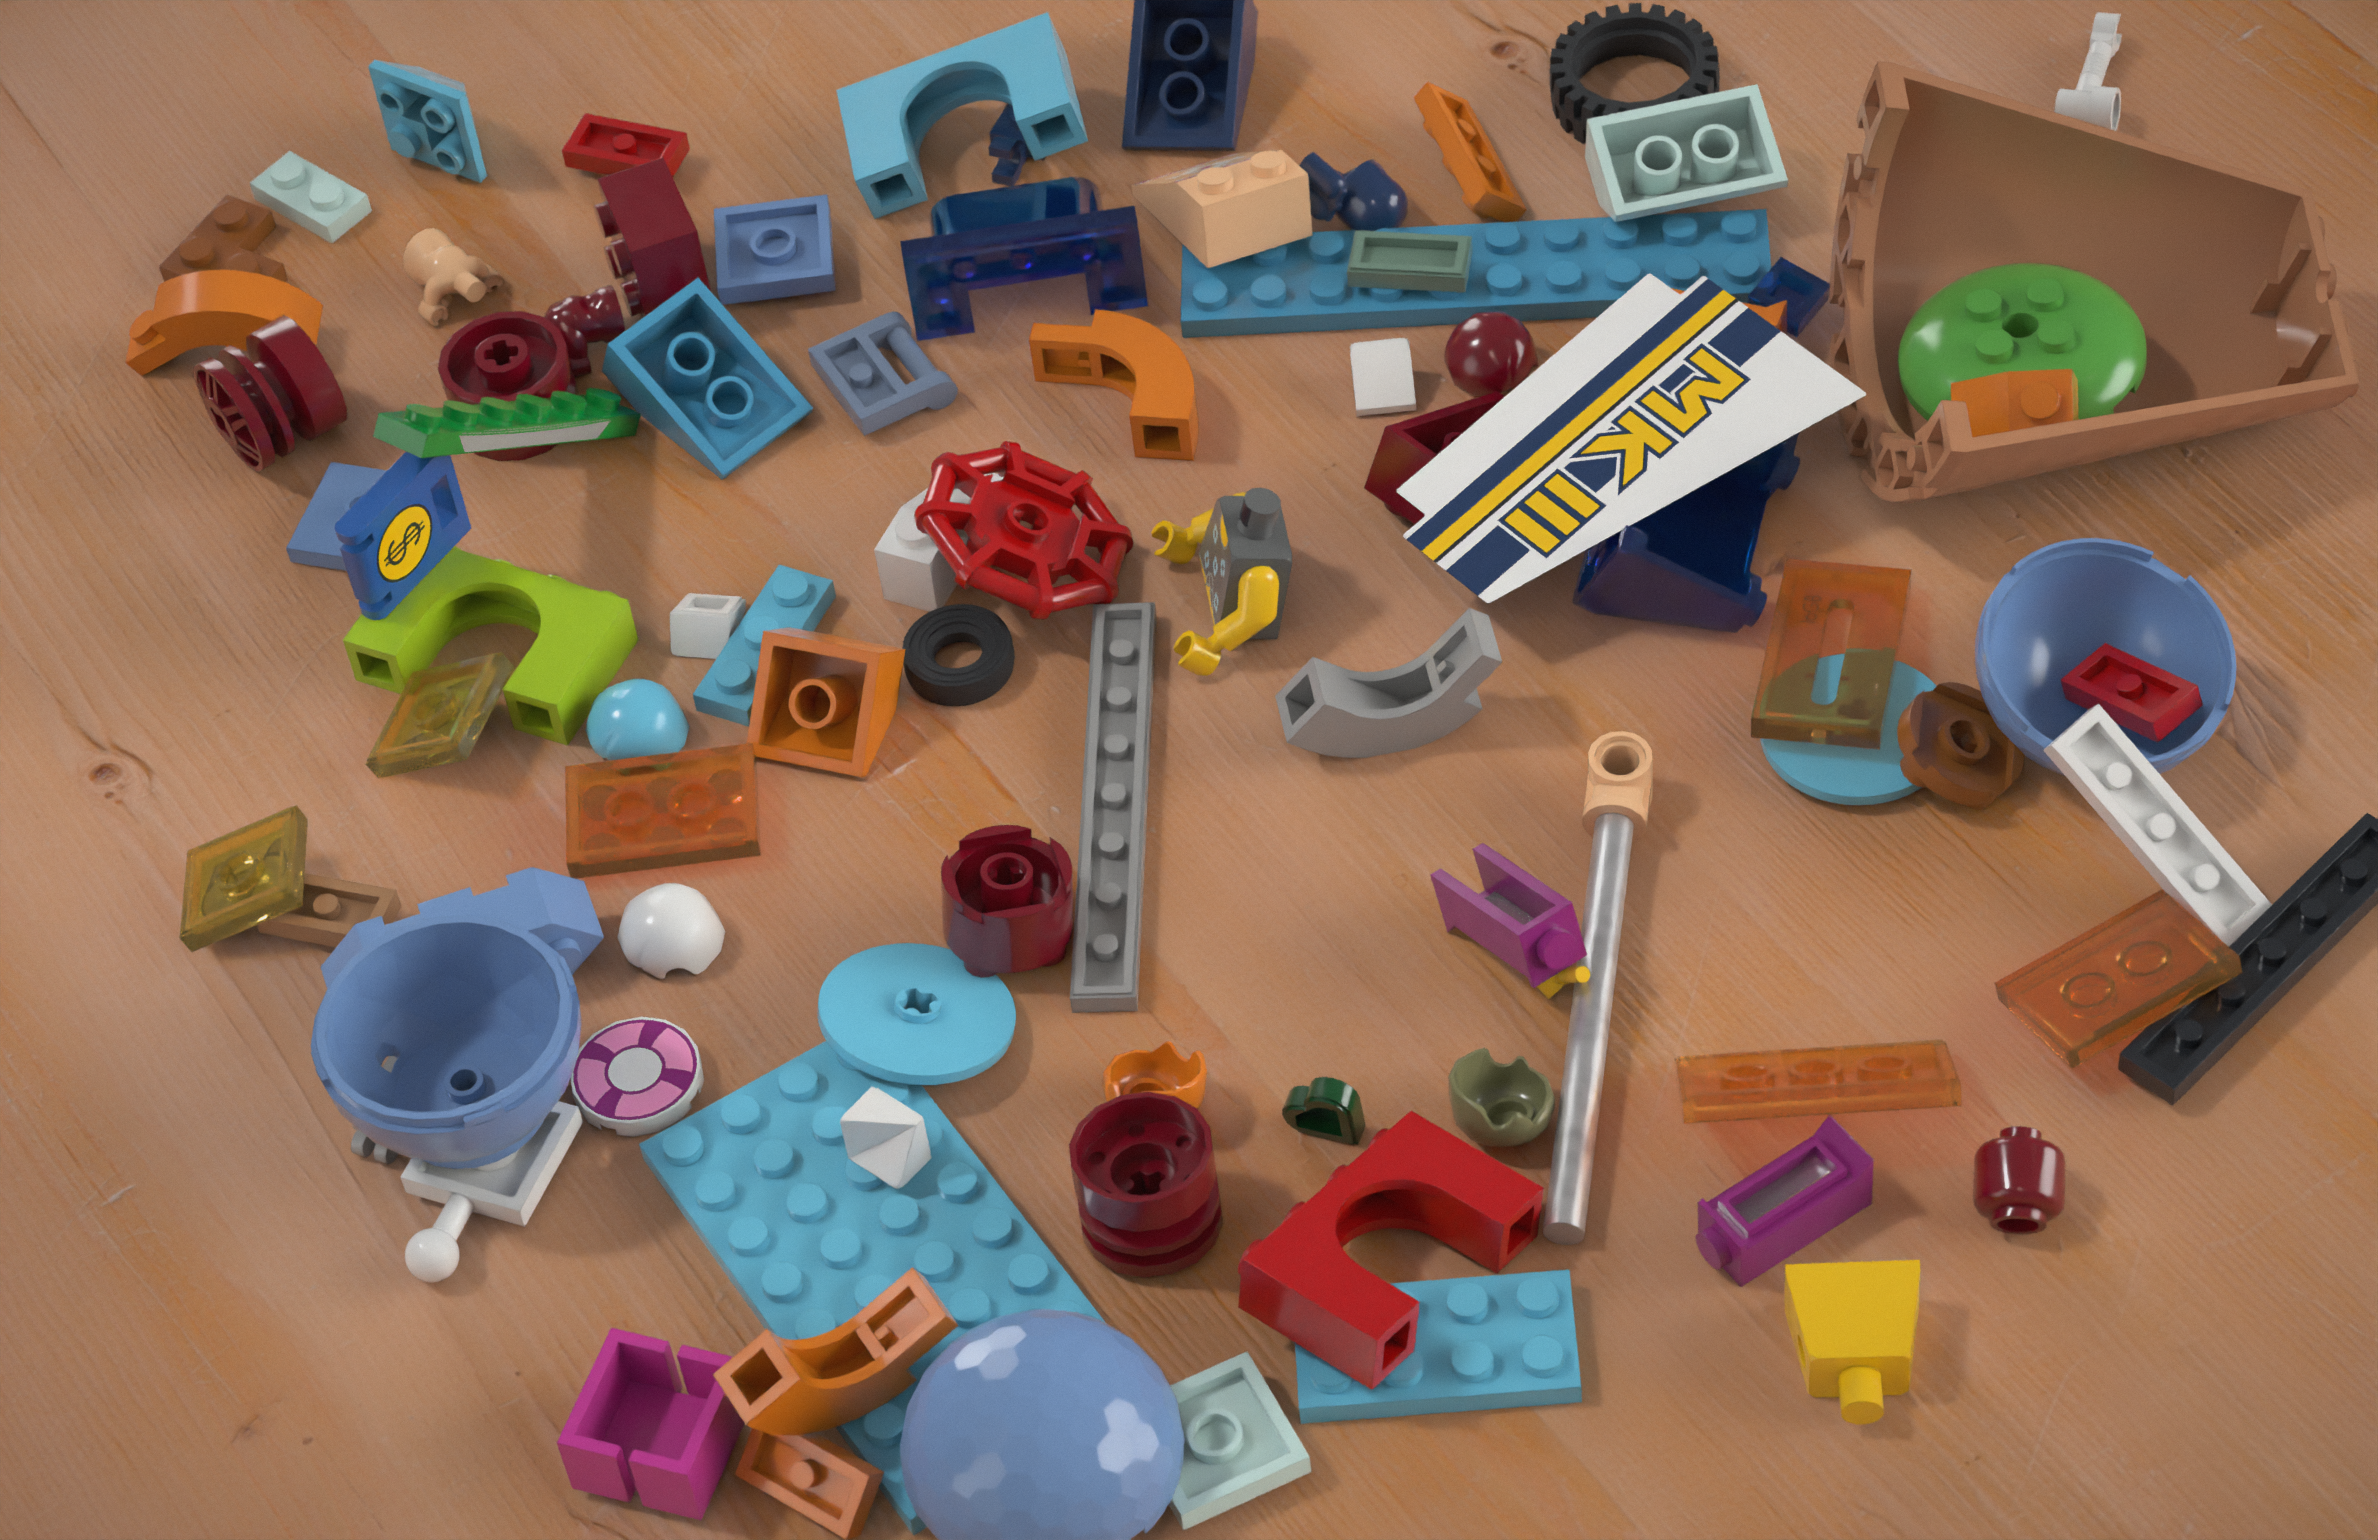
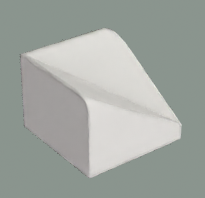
M872 1086L841 1118L840 1125L848 1158L893 1188L900 1189L904 1187L931 1159L923 1116L879 1088Z

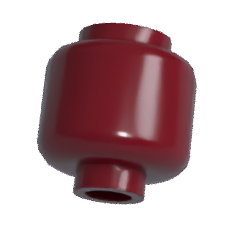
M2023 1126L2004 1128L2000 1131L1999 1138L1985 1142L1979 1147L1974 1157L1973 1202L1978 1213L1990 1220V1225L1993 1229L2008 1234H2033L2043 1231L2047 1227L2048 1221L2059 1216L2065 1205L2066 1161L2061 1149L2053 1143L2043 1140L2039 1130Z

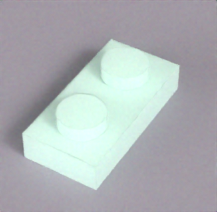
M291 151L250 182L255 200L330 243L335 242L372 212L367 194Z

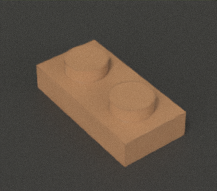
M300 872L297 903L256 923L261 934L337 947L357 923L382 916L385 925L393 923L401 908V903L395 889Z

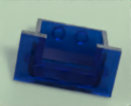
M1068 177L947 196L938 201L930 211L931 237L900 241L917 341L975 333L969 291L1049 278L1084 273L1091 315L1095 313V309L1119 311L1148 306L1135 206L1104 210L1099 188L1095 183L1085 178Z

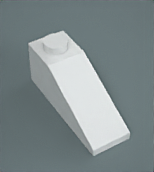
M992 473L991 482L1003 479L998 474ZM927 488L901 506L875 547L874 552L884 599L930 612L945 605L957 584L954 582L955 572L930 536L919 531L915 523V510L923 503ZM957 488L953 490L950 502L968 504L970 498ZM955 529L966 545L969 537L965 531Z

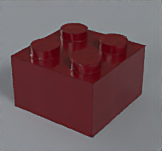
M664 158L597 179L603 202L594 205L595 215L603 237L612 238L610 245L604 247V252L614 280L625 278L626 282L621 283L620 287L631 317L641 314V317L644 318L697 278L710 290L698 231Z

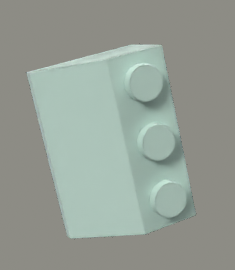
M1757 84L1587 119L1585 160L1599 206L1615 222L1784 188L1788 185V178Z

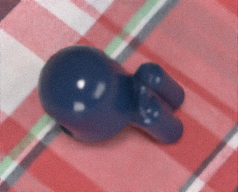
M1315 152L1308 154L1299 165L1308 173L1311 216L1317 220L1330 222L1335 215L1351 230L1376 231L1382 228H1399L1407 215L1408 199L1405 191L1374 159L1360 164L1345 174L1334 169Z

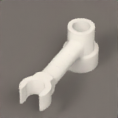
M2097 12L2090 37V48L2076 89H2059L2055 102L2056 113L2114 131L2117 130L2121 111V91L2119 88L2103 87L2101 85L2110 58L2115 55V52L2120 47L2122 34H2116L2121 14Z

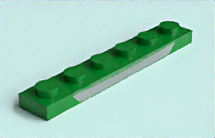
M587 388L584 395L553 391L550 398L518 394L516 401L483 397L480 400V404L473 405L449 400L444 401L443 407L440 408L408 404L405 411L379 413L373 437L417 457L429 458L636 436L641 413L620 405L621 397L619 395L598 388Z

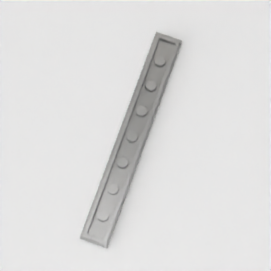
M1155 602L1093 604L1070 988L1072 1013L1138 1011L1157 622Z

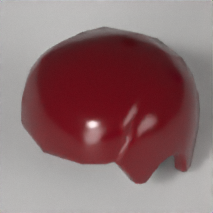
M1502 311L1478 312L1459 323L1447 341L1444 354L1445 364L1454 384L1473 396H1483L1496 391L1503 393L1509 388H1516L1528 377L1532 366H1538L1537 352L1531 334L1519 319Z

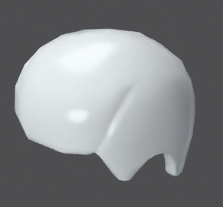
M664 883L652 887L630 900L623 912L618 941L628 962L638 968L641 967L644 971L659 979H664L668 971L676 968L686 969L693 974H699L704 971L721 952L725 930L714 908L698 890L677 883Z

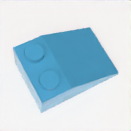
M699 278L688 284L607 344L602 372L634 409L641 413L642 417L721 480L813 411L810 403Z

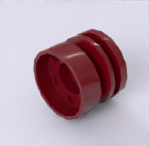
M285 315L246 336V348L250 360L241 350L230 345L219 352V361L209 357L193 367L194 379L212 423L236 455L256 472L275 463V454L283 458L295 451V439L291 427L301 437L312 441L347 420L345 400L332 370L307 333L293 319Z
M1142 1092L1120 1095L1098 1105L1078 1123L1069 1144L1070 1162L1075 1193L1078 1198L1083 1240L1095 1259L1117 1273L1142 1278L1171 1275L1197 1263L1216 1244L1223 1226L1211 1128L1199 1110L1176 1096Z

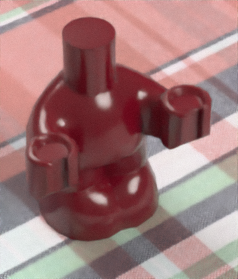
M612 285L601 287L589 295H573L562 301L551 304L545 316H543L560 329L568 348L572 364L571 371L574 378L591 373L588 343L599 341L610 343L625 332L621 307Z

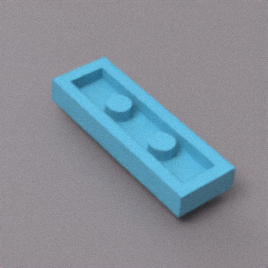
M778 565L693 693L696 710L749 727L763 631L788 627L814 631L836 597L833 580Z

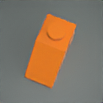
M2072 369L2008 371L1951 383V401L1966 402L1972 437L2078 420V379Z

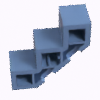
M530 867L506 875L507 886L473 896L471 888L468 887L417 904L420 914L385 925L382 916L357 923L321 965V971L328 989L330 983L345 965L374 940L385 935L386 930L423 917L425 920L443 916L472 915L503 920L536 935L557 951L560 957H564L572 975L602 941L604 935L584 881Z

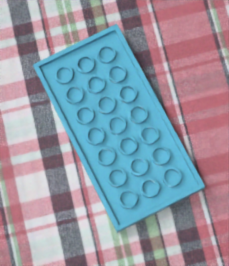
M827 1041L639 1144L643 1160L765 1330L768 1329L778 1337L794 1340L811 1338L829 1332L854 1317L912 1267L926 1278L958 1323V1327L909 1367L917 1379L915 1383L877 1409L836 1427L857 1457L884 1472L879 1488L913 1535L927 1528L921 1518H918L905 1490L900 1458V1444L907 1406L925 1370L952 1341L982 1323L1003 1315L1031 1309L1077 1312L1106 1323L923 1086L892 1082L863 1072L841 1058ZM872 1086L887 1093L923 1116L931 1159L900 1189L893 1188L848 1158L840 1121L842 1116Z

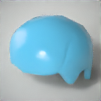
M630 679L610 686L596 697L592 703L585 730L590 744L597 755L607 758L610 762L624 770H630V765L634 761L641 759L648 760L657 766L669 763L685 745L690 726L682 708L672 693L663 685L646 679Z

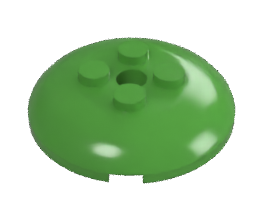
M2013 263L1989 267L1968 274L1948 284L1932 295L1915 312L1905 329L1898 351V368L1903 391L1911 405L1927 421L1933 415L1941 400L1951 401V383L2008 371L2072 369L2078 379V420L2114 414L2113 407L2129 391L2134 394L2136 393L2145 374L2147 363L2146 338L2142 324L2130 304L2117 291L2104 282L2080 271L2045 263Z

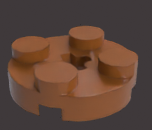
M1955 682L1938 684L1933 691L1924 692L1923 690L1903 710L1899 718L1897 736L1899 747L1904 755L1900 761V768L1907 780L1915 786L1928 787L1947 800L1967 805L1975 810H1983L2003 794L2019 778L2022 772L2025 755L1997 727L1984 702L1981 691L1973 687ZM1954 735L1962 739V747L1968 752L1962 750L1954 743L1952 739Z

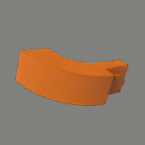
M207 270L184 274L159 284L154 309L140 314L131 325L129 330L130 342L125 363L139 375L143 376L180 354L197 347L232 345L237 349L248 352L246 336L282 315L293 319L316 345L323 304L293 285L257 273L237 270Z
M912 1267L859 1313L837 1328L815 1337L798 1340L778 1337L766 1329L717 1370L713 1376L744 1423L754 1430L778 1436L816 1433L843 1425L868 1414L910 1387L917 1379L909 1367L959 1325L926 1278Z

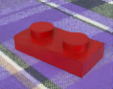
M584 113L561 151L565 167L604 175H611L664 158L672 177H674L688 154L690 146L686 132Z
M2106 643L2060 679L2067 700L2088 710L2099 704L2115 723L2157 743L2203 706L2198 685Z

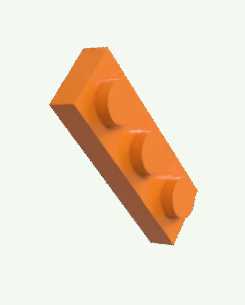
M1427 81L1413 98L1425 119L1422 123L1425 131L1437 141L1444 155L1442 158L1443 165L1456 177L1464 192L1462 195L1464 204L1480 218L1488 219L1491 216L1502 222H1517L1527 211V208L1468 100Z

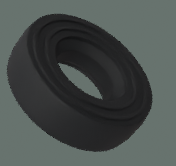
M948 605L928 612L910 627L905 635L902 649H906L903 663L904 671L911 687L924 699L939 705L966 706L983 701L997 693L1006 684L1013 671L1015 659L1012 636L1006 624L992 611L976 605ZM956 642L974 643L982 650L981 656L976 662L961 668H945L935 661V655L938 650Z

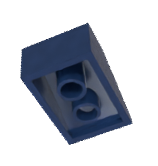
M1134 0L1122 136L1123 150L1235 151L1254 67L1258 10L1253 0Z

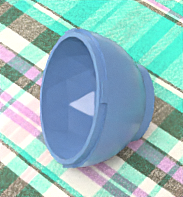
M472 915L443 916L425 920L423 917L386 930L385 935L374 940L353 957L330 983L315 1016L311 1040V1055L316 1072L342 1116L373 1142L398 1154L423 1160L434 1166L463 1169L491 1164L515 1153L533 1137L546 1116L564 1094L576 1064L582 1022L580 1002L573 976L564 957H560L557 951L536 935L500 919ZM387 1056H395L397 1058L391 1073L381 1067Z

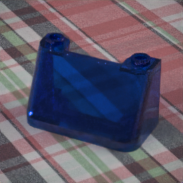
M1799 433L1631 526L1626 525L1622 531L1586 550L1573 594V604L1595 615L1737 633L1744 624L1752 627L1759 619L1767 601V593L1761 591V576L1750 572L1752 559L1768 499L1777 488L1785 491L1792 483L1798 471L1800 457L1793 454Z

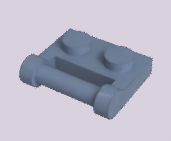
M889 312L808 349L811 366L864 436L926 407L932 410L943 409L950 405L957 396L958 388L947 373L938 371L911 337L912 329L909 323L898 312ZM883 347L886 350H892L915 381L905 385L879 351V348Z

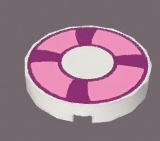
M648 1017L616 1021L595 1032L578 1050L576 1064L571 1075L572 1093L576 1106L579 1107L588 1123L601 1129V1124L606 1128L615 1129L617 1135L630 1137L659 1132L681 1120L692 1108L690 1101L696 1096L697 1090L700 1094L704 1083L698 1047L688 1033L667 1020Z

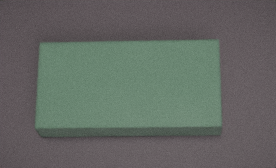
M1355 230L1347 269L1348 287L1465 293L1473 252L1472 236Z

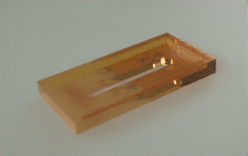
M1786 558L1751 715L1752 738L1880 750L1910 596L1911 569ZM1847 609L1853 613L1836 699L1827 705L1816 704L1811 698L1828 616L1833 610Z

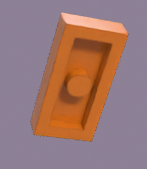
M753 1428L735 1473L736 1476L844 1539L861 1535L884 1474L880 1469L817 1433L778 1436L766 1434Z

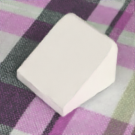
M1395 338L1351 344L1350 359L1357 416L1416 410L1409 340L1407 338Z
M688 593L670 612V644L672 654L680 657L717 659L743 619L746 599H742L739 596Z

